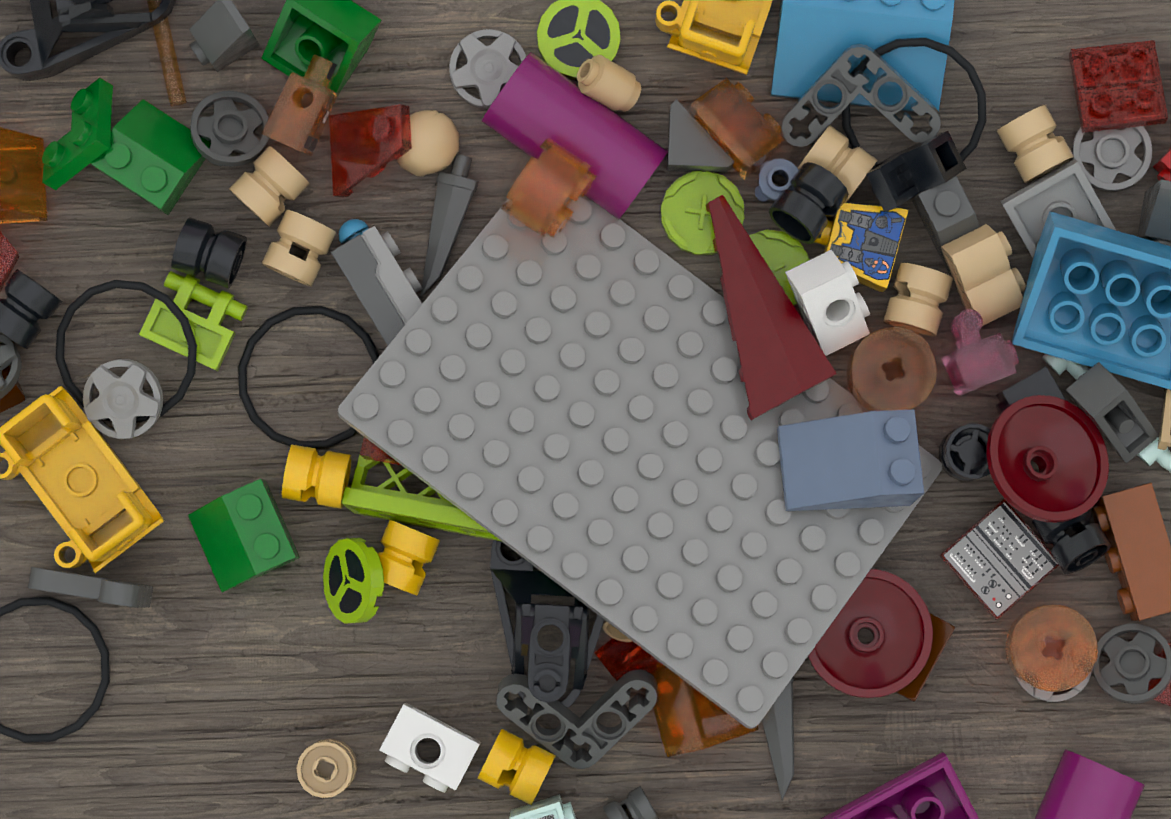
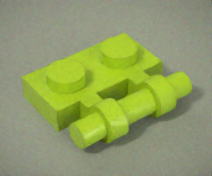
M170 271L164 286L177 292L174 302L189 320L197 344L196 362L218 371L236 334L222 327L221 324L226 315L242 321L248 306L234 300L235 296L229 292L222 290L218 293L199 284L200 279L187 274L184 277ZM155 299L139 335L188 358V344L181 323L163 302ZM192 299L212 308L207 319L186 310Z

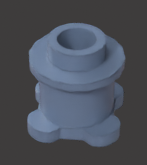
M773 159L762 163L759 168V186L755 188L756 198L761 202H766L767 200L776 201L784 190H792L793 186L790 181L798 172V168L786 159ZM774 175L783 176L786 180V185L782 187L776 186L772 182V177Z

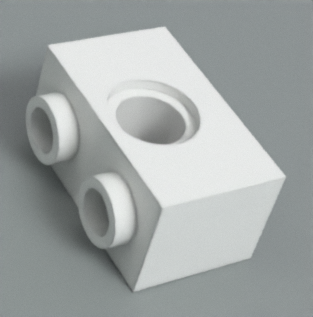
M829 250L785 272L803 320L825 356L870 335L864 319L870 315V312L859 292L855 294L853 287L858 285L859 282L848 261L841 264L834 252Z
M404 703L380 751L387 754L385 762L405 773L412 767L425 774L424 783L445 793L448 787L457 790L481 742L410 704ZM432 738L438 742L441 753L436 761L426 762L418 756L417 745L420 740Z

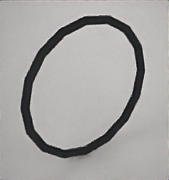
M928 38L896 39L875 49L874 51L882 56L899 47L925 46L948 54L967 71L977 93L978 121L969 144L959 153L964 161L976 149L987 121L986 92L974 66L953 47ZM868 56L851 73L855 74L859 70L863 72L867 68ZM849 104L842 111V128L853 149L861 146L851 127Z
M113 280L88 288L68 306L57 329L55 359L65 387L84 408L83 393L72 382L64 359L65 332L75 311L93 295L120 288L143 291L163 302L181 323L188 344L187 372L177 393L163 404L160 417L163 416L184 398L196 372L197 344L188 318L170 296L143 282ZM138 416L136 424L147 421L150 416Z
M324 306L292 307L268 318L248 339L238 365L239 396L250 420L271 440L290 447L293 444L315 449H327L353 437L358 431L350 427L348 430L327 440L298 441L276 433L257 415L247 393V365L255 344L273 325L295 315L321 314L345 323L363 340L373 364L378 359L379 354L370 335L350 316Z
M52 597L20 598L0 607V617L23 606L45 605L72 614L91 632L101 654V682L92 705L75 723L53 733L25 734L3 726L0 723V734L24 743L54 742L80 730L99 710L110 682L109 651L97 625L76 606Z

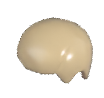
M424 110L409 115L399 124L393 136V155L401 168L415 176L423 177L444 170L452 163L459 152V132L453 121L444 113H438L436 110Z

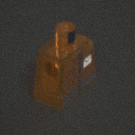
M314 54L304 77L292 72L262 134L312 156L338 95L327 88L337 64ZM312 92V104L307 108H303V96Z

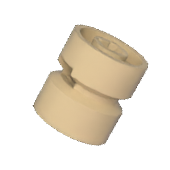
M1046 105L1025 113L997 130L1008 152H1016L1017 158L1014 164L1024 183L1043 176L1074 157L1064 137L1054 135L1053 131L1057 124Z
M829 125L801 162L798 170L804 163L810 162L820 165L833 173L847 188L849 195L844 202L846 203L878 160L861 147L849 148V139Z
M271 146L253 162L255 171L253 173L244 172L229 188L242 203L269 227L285 211L283 202L286 199L294 201L310 184L298 170Z
M286 210L277 229L281 238L279 241L271 242L262 265L294 281L312 287L321 268L318 257L328 253L337 233L311 218L291 210ZM292 244L307 251L303 259L289 254Z
M901 263L893 286L898 291V295L889 299L883 321L913 333L936 336L943 315L938 306L940 303L947 301L953 278L931 268Z
M325 739L314 743L304 750L299 757L296 769L298 780L304 790L312 796L328 798L336 796L349 787L355 779L358 767L356 756L348 745L339 740Z

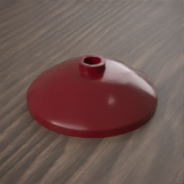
M1048 395L1025 397L1003 410L991 427L986 451L991 477L1004 499L1022 514L1043 522L1069 521L1091 509L1103 494L1109 474L1106 445L1093 421L1072 403ZM1031 461L1038 465L1039 473L1032 468Z
M870 569L808 655V659L816 673L828 685L844 694L858 698H879L893 694L911 683L922 671L929 658L933 642V627L928 608L919 593L905 580L886 571ZM861 629L870 630L873 634L872 642L869 644L861 643L857 636L858 631Z

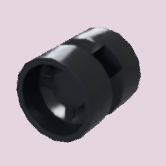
M807 162L802 165L790 181L793 189L784 190L770 207L769 215L775 224L786 234L802 243L812 244L827 226L828 220L826 216H834L848 198L849 193L841 180L820 165Z
M189 217L179 234L172 257L171 268L194 277L200 272H204L205 280L229 289L240 269L246 250L247 237L229 230L215 234L213 225Z
M16 269L4 289L7 298H0V332L23 348L28 349L41 332L37 322L38 319L52 317L63 301L29 276Z
M969 423L950 431L943 438L939 446V461L942 463V469L950 477L959 481H973L989 475L986 451L991 429L982 424Z
M1090 510L1077 518L1064 522H1043L1036 519L1032 521L1044 543L1054 545L1051 554L1064 574H1071L1086 568L1100 559L1111 547L1110 541L1099 524L1089 522L1092 517Z

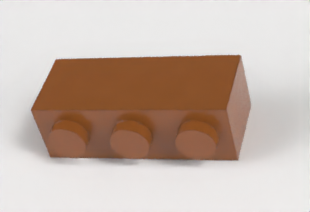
M1152 482L1101 496L1096 503L1097 507L1092 508L1094 522L1099 524L1103 532L1105 531L1106 537L1111 543L1110 549L1105 553V558L1112 574L1117 572L1122 589L1117 590V598L1123 614H1130L1131 621H1141L1171 612V545Z

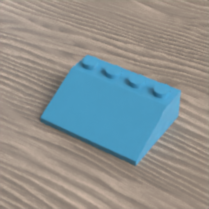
M781 0L771 96L800 99L851 45L863 44L875 50L896 39L928 38L949 46L955 0ZM925 46L899 47L881 56L932 103L939 112L947 54ZM854 55L850 56L849 60L852 65L849 71L852 72L866 55L860 58ZM866 68L863 73L870 80L864 86L870 90L875 80L886 72L879 68L876 75H874ZM886 82L878 89L879 99L888 105L896 104L903 96L902 88L895 82ZM826 84L819 89L817 96L821 102L840 103L842 92L836 85ZM860 93L850 103V105L874 107ZM910 97L902 110L913 111L911 105L917 101Z
M1049 211L1033 257L1011 341L1012 344L1090 367L1100 362L1111 373L1171 390V246Z

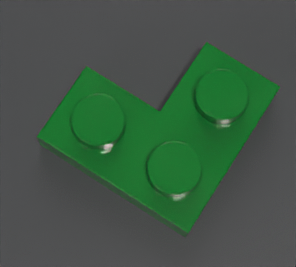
M99 77L86 89H80L75 94L70 106L72 110L71 130L57 142H51L42 155V163L44 164L43 184L57 190L110 148L112 84Z

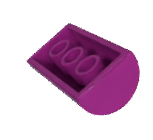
M532 52L526 56L510 77L482 119L484 124L618 220L668 152L612 110L582 94L575 83Z
M1065 749L1035 819H1131L1145 785Z
M941 752L820 819H979L947 755Z

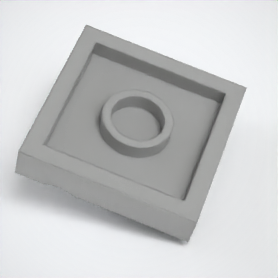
M1076 158L1001 200L1003 207L1032 258L1034 257L1049 211L1116 230Z

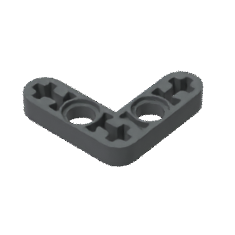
M856 44L847 48L789 109L783 118L781 127L783 137L788 143L798 147L808 146L821 135L859 93L914 142L923 143L936 137L940 130L941 119L935 106L878 53L867 45ZM854 55L860 58L866 55L869 58L866 66L874 75H876L879 68H882L886 73L879 76L871 89L868 90L864 84H867L870 78L860 70L855 74L849 71L852 65L849 60L850 56ZM886 82L897 83L903 91L901 100L893 105L881 102L878 97V89L882 84ZM834 84L839 87L842 92L840 103L833 107H826L821 104L817 94L822 86ZM913 97L917 102L911 105V109L919 116H923L926 112L931 115L929 125L932 128L928 131L920 128L916 132L912 129L914 120L906 111L902 118H898L895 113L901 111L908 103L909 98ZM809 100L817 112L827 117L824 121H820L818 115H816L808 125L811 133L806 135L801 132L795 136L791 132L794 126L791 119L794 117L798 120L805 118L810 112V108L804 106V104Z
M31 567L28 584L30 589L97 599L98 602L135 608L150 607L154 587L38 567Z
M645 670L629 671L579 718L558 700L554 702L539 701L529 690L527 676L511 674L503 678L499 683L496 703L498 709L506 717L573 768L585 769L601 759L652 710L657 701L658 685L654 676ZM631 687L635 690H639L642 687L646 688V696L640 693L636 694L629 701L628 709L625 703L630 699ZM520 691L524 693L523 700L518 697L513 701L508 699L509 692L512 694H517ZM528 706L532 709L529 715L527 714ZM609 711L618 714L622 721L615 727H605L599 723L597 718L603 712ZM547 713L553 714L560 719L561 723L555 729H544L537 723L538 717ZM569 728H570V737H569L568 735H566L567 730H568ZM585 742L589 744L588 751L583 748L578 751L573 750L574 743L579 746Z

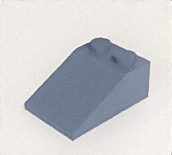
M914 409L869 411L777 427L786 511L911 506L924 494Z

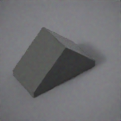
M676 99L670 105L667 171L727 173L732 169L735 161Z

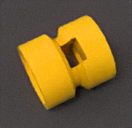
M292 444L284 471L282 498L307 502L311 497H314L318 505L342 509L343 504L341 502L345 487H348L352 455L327 451L323 456H319L315 448Z
M389 520L381 539V543L385 547L384 551L377 553L383 568L384 583L418 596L426 577V572L422 567L425 563L432 562L441 540Z
M501 729L477 779L498 789L506 785L509 787L510 795L532 805L556 755L536 745L526 748L522 738Z

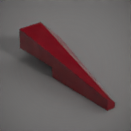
M721 195L707 203L706 210L711 214L715 234L713 245L715 252L719 253L723 273L720 280L732 340L737 343L741 368L739 369L741 382L745 383L749 406L747 407V414L750 420H753L823 383L837 373L729 203Z

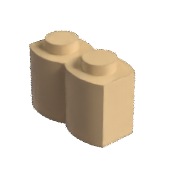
M985 224L941 246L945 261L956 283L966 312L978 327H982L1021 307L1023 299L1021 292L1025 291L1026 285L1016 267L1011 269L1008 256L1012 255V249L1002 231L996 233L990 226Z

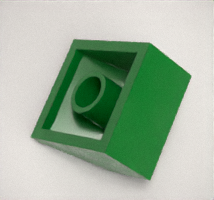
M286 0L261 59L326 101H329L332 95H335L331 101L333 103L368 51L382 20L352 0ZM332 63H335L337 67L331 80H328L326 76Z
M142 99L112 128L110 148L90 164L116 183L161 212L169 215L206 158L195 148L189 128ZM200 138L202 142L210 149L211 143L205 139Z
M258 479L229 492L188 514L222 593L300 558L269 485L264 479Z

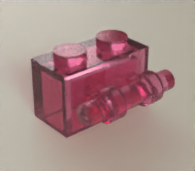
M972 309L964 310L951 321V332L958 349L942 358L957 398L1017 373L1014 365L1019 363L1012 342L1009 339L1004 341L1001 333L983 340L981 339L978 331L982 327L983 320L981 315Z

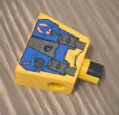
M843 203L834 215L833 221L828 220L827 226L814 243L825 245L824 253L832 250L841 264L848 261L859 283L876 291L884 292L888 288L908 210L895 208L884 212L882 206Z

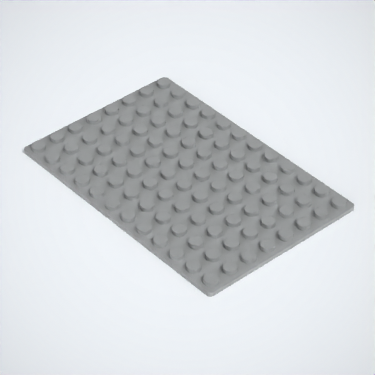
M540 163L534 166L339 405L337 412L344 422L749 729L755 728L762 721L942 471V463L919 445L924 494L911 506L786 511L777 427L873 410L829 378L784 404L750 420L747 414L749 402L745 383L741 382L739 374L741 363L737 343L732 340L724 297L622 220H618Z

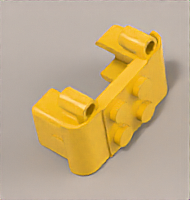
M668 0L662 2L657 7L655 23L659 30L671 34L667 48L747 75L773 0H683L681 8L676 2ZM665 12H671L676 18L673 21H665L661 15Z
M60 386L49 395L40 396L0 427V445L5 450L3 453H0V462L6 459L9 464L8 470L4 474L0 473V479L11 480L21 473L70 538V541L59 544L54 552L55 561L61 567L77 568L86 561H89L96 574L164 522L163 517L140 485L64 387ZM70 547L76 553L75 559L71 563L65 559V552Z

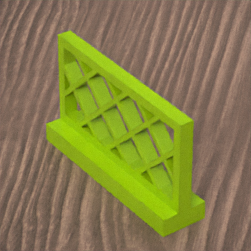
M364 437L351 488L345 487L341 502L354 514L501 541L438 492L437 494L440 499L430 497L436 493L430 486L418 494L408 493L402 481L413 473L406 468L396 473L387 458L389 455ZM374 448H375L377 454H375L374 456H372L373 450H374ZM383 461L392 477L378 487L365 485L368 470ZM397 485L400 491L390 489Z

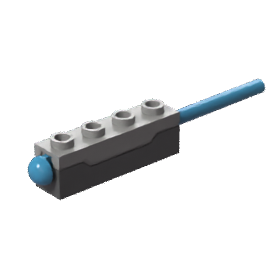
M350 219L339 230V241L343 245L331 251L388 346L422 305L416 293L423 288L410 267L404 271L401 270L394 258L401 252L388 231L380 235L375 226L369 229V226L364 221Z

